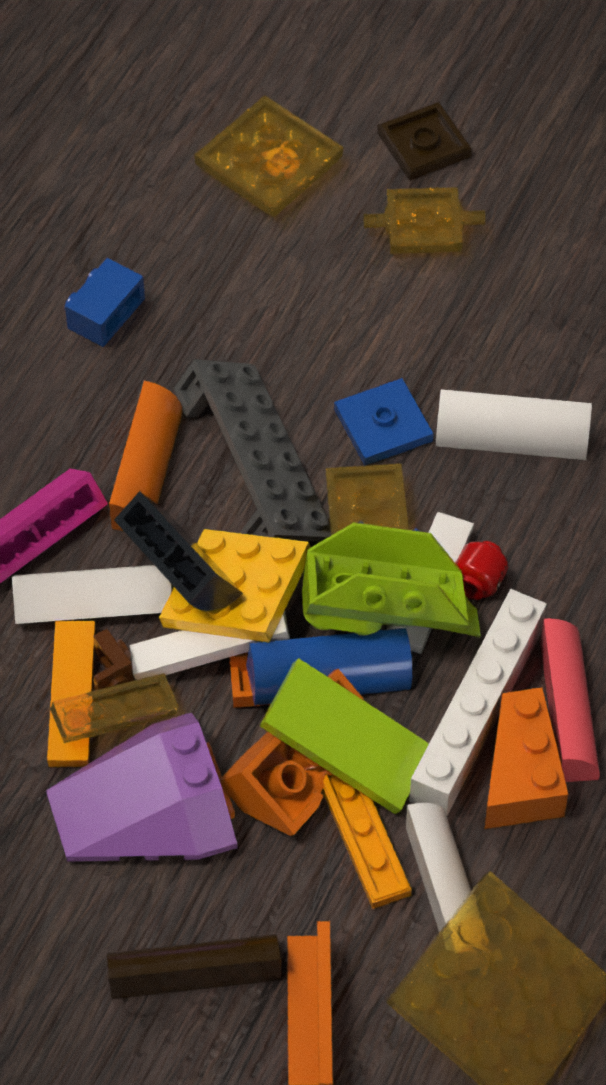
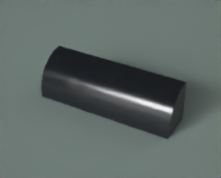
M139 491L114 519L193 607L203 611L218 610L230 605L243 594L172 516Z

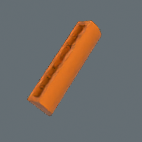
M149 381L143 382L109 502L111 526L114 530L123 531L114 519L139 491L158 504L183 413L181 402L171 391Z

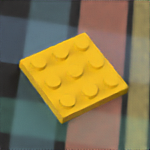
M204 529L197 544L243 594L224 608L203 611L189 604L174 587L159 616L163 628L269 643L304 571L307 550L311 548L309 542Z

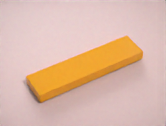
M55 621L47 754L48 767H84L89 764L95 621Z
M334 774L326 775L323 780V795L372 909L411 896V887L373 800Z

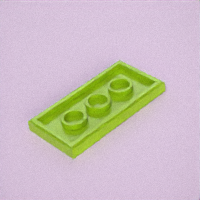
M299 658L292 664L260 724L261 728L394 814L402 810L410 794L411 777L429 745L428 742Z

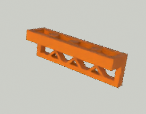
M317 921V936H287L288 1085H333L330 921Z

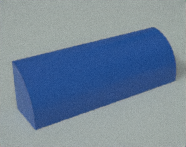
M406 628L379 630L369 635L349 633L249 644L246 667L254 706L272 703L292 664L298 658L325 676H328L335 669H339L360 695L411 689L412 657Z

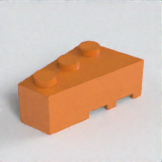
M543 688L502 693L484 829L565 817L569 794Z

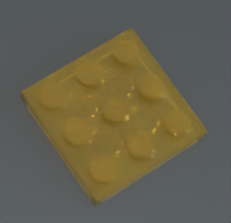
M264 95L194 156L197 166L272 217H275L343 157V146Z

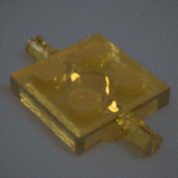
M458 187L387 189L385 213H363L364 229L385 228L389 236L390 254L462 252L464 225H485L486 222L485 210H463L459 202Z

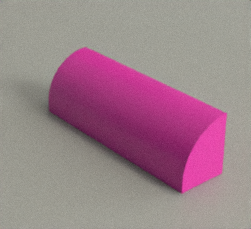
M68 469L0 519V583L108 504L90 472Z

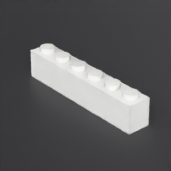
M510 589L411 777L409 802L414 804L433 803L440 805L444 808L446 816H448L500 714L502 693L512 691L542 632L547 603Z

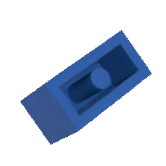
M106 258L99 268H94L89 273L85 284L78 292H73L68 297L64 308L66 311L67 328L104 347L144 301L143 276Z

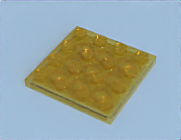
M489 871L479 880L387 999L386 1003L479 1085H545L606 1002V972L496 875Z

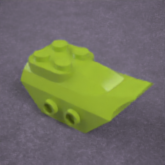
M353 522L307 550L302 588L303 614L305 619L314 628L369 635L378 632L382 625L420 626L480 638L477 609L465 595L462 571L432 533Z

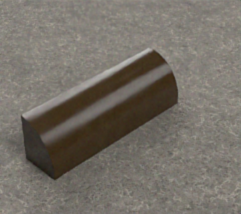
M277 934L107 953L108 978L112 999L281 980V958Z

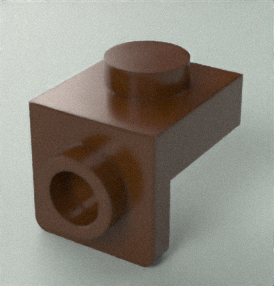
M107 628L93 636L96 657L105 668V670L93 677L95 694L100 701L110 696L114 697L122 694L128 689L129 685L134 683L132 663L130 661L131 654L123 640H115Z

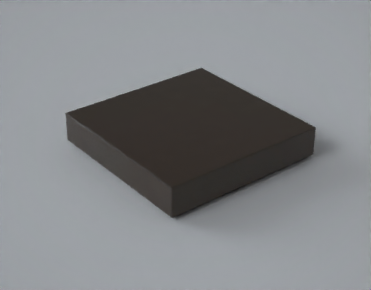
M439 102L377 125V134L409 181L471 157L472 148Z

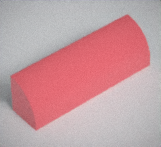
M550 618L543 619L540 647L548 707L565 782L599 780L600 770L580 632L575 625L567 621Z

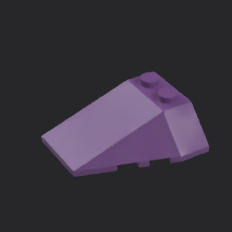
M192 713L148 726L46 790L67 862L120 861V856H145V860H159V856H184L185 860H198L238 848L221 783L200 724Z

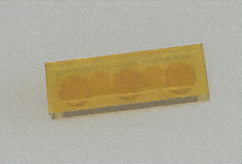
M165 673L56 700L52 702L50 710L65 744L176 715L179 706Z

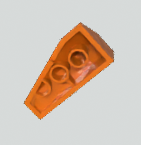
M335 669L327 676L362 700L364 699L339 669ZM267 732L237 760L219 781L222 788L244 813L292 836L319 808L323 798L321 794L324 787L323 780L326 775L329 776L332 773Z

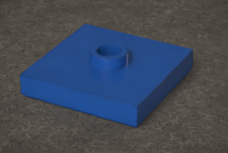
M402 378L334 402V411L364 466L433 441V432Z

